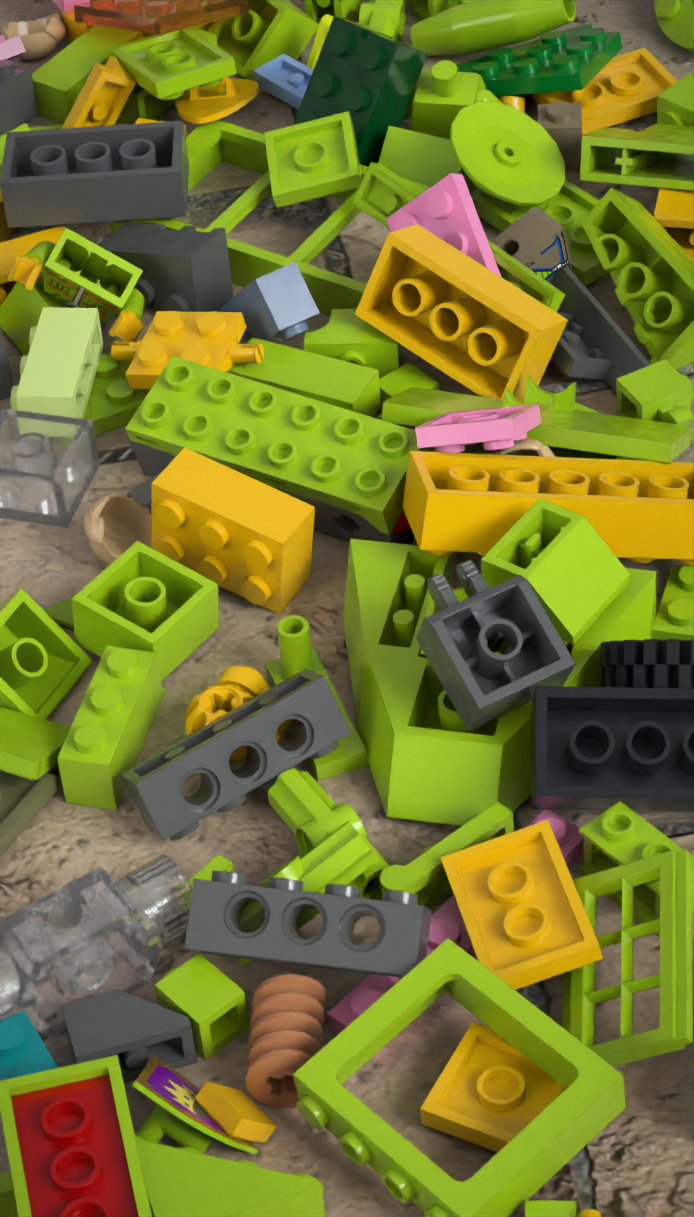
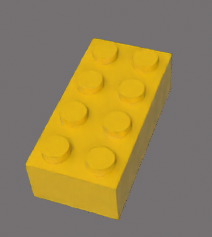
M418 224L388 233L355 312V315L477 395L503 400L505 390L510 389L515 399L519 402H524L526 377L532 376L536 385H539L568 322V319Z

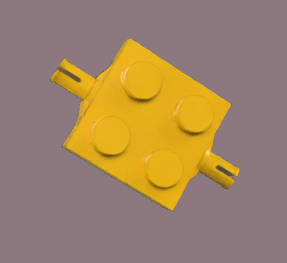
M157 311L145 336L141 340H138V342L114 341L111 345V356L114 361L132 360L125 373L131 389H151L172 356L227 372L236 363L261 364L264 359V347L261 343L239 344L247 327L242 312Z

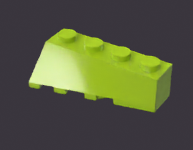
M610 188L581 224L604 270L610 273L617 287L614 291L621 305L626 306L635 324L633 329L639 342L646 346L651 356L650 364L652 365L666 359L677 370L694 362V261L640 202Z

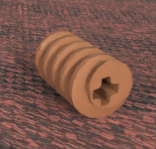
M286 974L272 977L260 984L252 996L251 1031L248 1037L249 1051L247 1053L248 1069L245 1073L246 1088L252 1097L263 1105L278 1109L297 1108L296 1102L299 1098L293 1074L322 1049L321 1042L324 1039L322 1024L325 1021L323 1006L326 1002V991L319 981L308 976Z

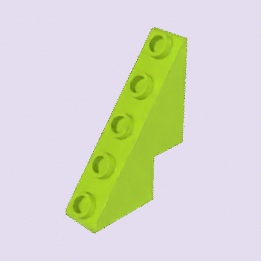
M135 1135L152 1217H326L323 1198L324 1186L311 1175L304 1173L288 1174L262 1168L247 1160L232 1161L202 1154L190 1147H170L145 1141Z

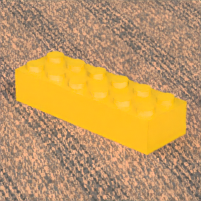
M409 451L402 507L420 550H426L428 553L437 556H450L455 552H476L481 556H485L540 498L584 516L616 557H625L638 563H650L654 559H675L684 564L694 565V463Z

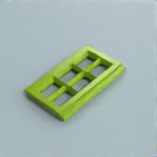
M671 850L573 879L595 936L597 899L622 892V929L596 937L600 949L621 943V984L595 991L596 962L565 972L563 1028L612 1067L685 1049V1045L693 1043L692 855L687 850L676 853ZM660 880V919L634 926V888ZM660 932V973L633 980L634 939ZM660 987V1028L633 1035V994ZM621 998L620 1039L595 1045V1004Z

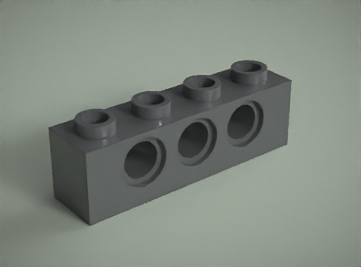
M306 668L120 775L148 830L163 841L168 838L177 840L194 832L199 827V820L215 811L223 813L236 808L245 801L246 793L262 784L264 786L273 785L278 775L291 769V767L308 757L310 759H317L331 753L338 747L337 741L350 734L351 731L324 676ZM291 719L293 722L292 735L287 741L278 744L276 740L278 727L284 721ZM246 746L247 759L240 768L231 770L229 766L231 754L237 748ZM200 773L201 784L197 792L189 797H183L182 786L185 779L191 774Z
M212 871L211 881L193 880L184 949L195 953L403 978L427 955L432 911L424 905H417L418 895L383 891L382 901L359 898L360 888L338 884H326L325 894L302 891V881L269 877L268 887L246 885L247 875L226 871ZM260 902L265 910V920L259 929L246 933L240 924L241 912L248 904ZM308 909H318L323 920L320 932L311 939H301L296 929L299 916ZM367 915L376 916L380 923L379 937L371 945L358 946L353 937V929L356 922Z

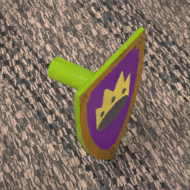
M155 1055L132 1084L133 1087L157 1103L135 1133L136 1136L141 1137L145 1141L158 1144L164 1134H166L181 1146L196 1149L203 1154L213 1138L229 1146L255 1155L259 1151L252 1141L228 1136L197 1104L195 1097L200 1089Z

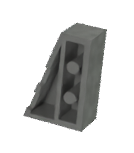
M126 222L97 244L143 270L134 288L143 294L145 299L144 306L154 311L211 312L217 311L233 298L225 228H214L210 232H197L195 226H184L180 230H167L164 224Z

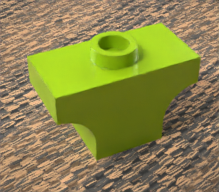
M332 309L330 320L324 327L315 331L305 332L304 351L379 370V379L401 367L400 344L355 315L356 309Z

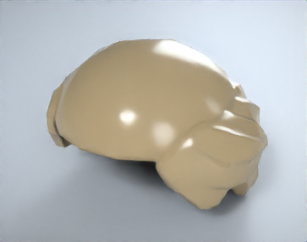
M53 13L45 18H38L35 22L33 20L27 22L20 21L19 23L16 21L9 22L6 27H1L0 35H4L6 41L17 36L20 37L26 51L20 58L26 60L40 59L49 55L63 39L66 28L60 15Z
M112 492L100 498L94 505H91L85 514L83 524L89 544L96 557L107 565L113 563L136 541L151 548L150 510L147 507H142L140 502H136L134 498L126 499L125 495H116Z

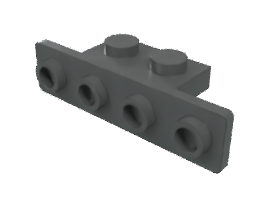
M559 267L552 285L566 294L557 313L568 319V322L552 354V358L558 364L559 370L564 376L575 381H583L585 378L605 380L616 393L617 378L651 364L571 269Z

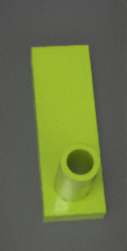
M297 615L284 617L277 625L281 658L265 662L266 674L271 687L273 688L306 668L324 676L351 731L350 734L337 741L338 747L331 753L317 759L307 758L317 781L368 766L367 750L315 648H311L308 621ZM291 721L290 726L293 730V722Z

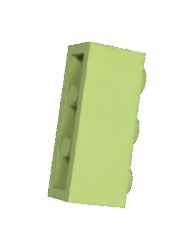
M43 307L38 325L32 326L30 329L29 354L23 355L21 358V379L19 385H13L11 390V410L13 414H19L22 433L78 435L104 346L98 308Z

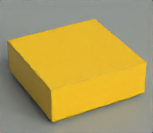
M206 1081L195 1097L197 1104L230 1137L256 1143H266L277 1127L240 1089Z

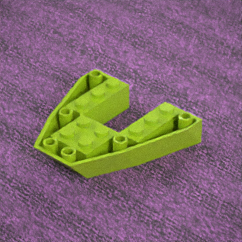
M350 538L343 610L344 632L357 731L367 750V761L386 817L462 827L467 819L473 815H479L496 802L501 803L513 813L531 795V702L468 731L426 655L421 654V646L416 639L426 613L429 591L427 588V578L436 574H442L453 589L451 555H433L426 550H420L417 545ZM626 568L630 573V583L574 645L563 641L576 664L563 686L600 687L602 642L644 641V639H651V629L656 619V571Z

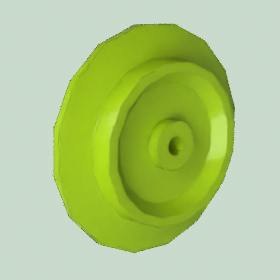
M476 102L462 108L450 125V145L458 164L471 181L490 196L519 206L541 205L554 199L565 182V161L557 143L541 124L522 111L498 102Z

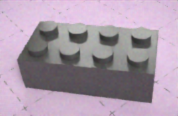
M184 121L7 132L0 187L8 228L24 227L33 229L40 226L61 224L78 226L85 223L107 221L123 223L129 220L153 218L168 220L174 217L186 216L189 159Z

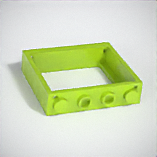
M449 938L293 1074L299 1098L296 1106L306 1121L317 1130H321L323 1127L328 1129L338 1138L341 1149L349 1159L361 1167L366 1163L381 1175L382 1183L393 1197L404 1204L410 1200L424 1212L425 1217H510L525 1203V1200L531 1198L626 1108L623 1074ZM444 993H447L566 1088L471 1178L465 1181H456L341 1085Z

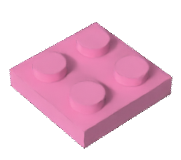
M538 403L443 413L415 428L417 447H434L435 452L458 453L465 451L466 445L483 442L484 450L509 448L514 446V441L527 438V432L541 424L540 407Z

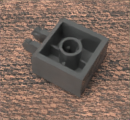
M471 560L456 565L459 582L464 587V591L468 596L466 600L459 602L442 574H436L427 578L429 594H431L439 612L424 618L416 637L468 731L530 703L536 686H563L576 665L528 580L518 575L489 589L481 573L478 572V568H476ZM499 651L502 655L496 654L494 652Z

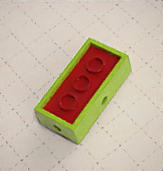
M118 1055L0 1080V1113L18 1217H152Z

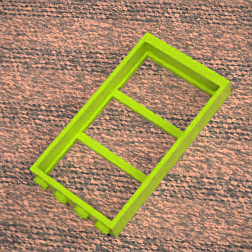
M216 120L200 124L186 136L189 159L188 192L221 161L264 174L205 230L195 227L197 232H210L214 228H225L227 235L272 190L264 134ZM360 164L363 180L368 167ZM400 177L421 193L431 187ZM359 188L331 194L330 196L346 201L289 257L226 237L232 283L245 288L253 280L296 262L320 314L331 317L332 309H357L366 288V283L309 265L308 263L362 211V209L352 203ZM153 218L127 221L131 223L164 224L167 230H180L184 226H192L174 219L160 220ZM110 221L112 233L126 222L116 223Z

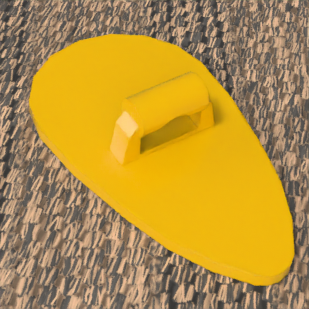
M225 77L222 83L213 87L197 86L185 90L181 97L175 99L177 113L180 118L194 124L216 121L236 112L254 99L260 92L257 81L251 79H231Z

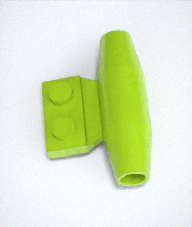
M461 0L462 4L413 24L411 40L413 47L428 53L427 56L464 55L528 41L573 22L576 15L574 0Z

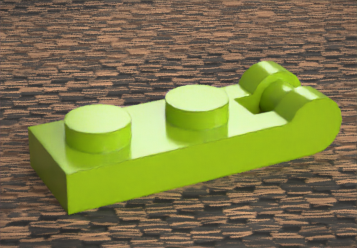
M496 802L479 815H473L467 819L462 827L439 843L428 846L419 857L406 866L391 865L385 868L379 877L381 894L383 895V891L418 895L417 905H424L432 910L453 895L440 857L514 832L513 813L501 803Z

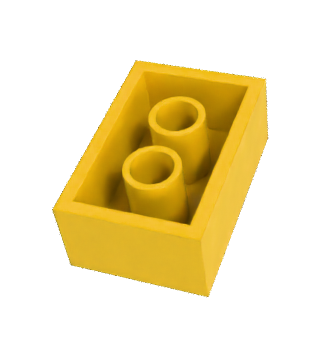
M184 447L151 483V548L217 583L218 586L247 599L252 604L260 605L280 614L311 577L315 507Z

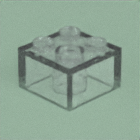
M2 408L0 411V518L68 528L100 466L93 420Z

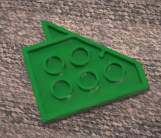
M584 24L565 31L549 32L543 34L540 39L511 48L495 49L486 56L456 65L457 71L481 75L486 90L491 91L495 96L583 90L621 50L620 32L605 33L603 28H592V24Z

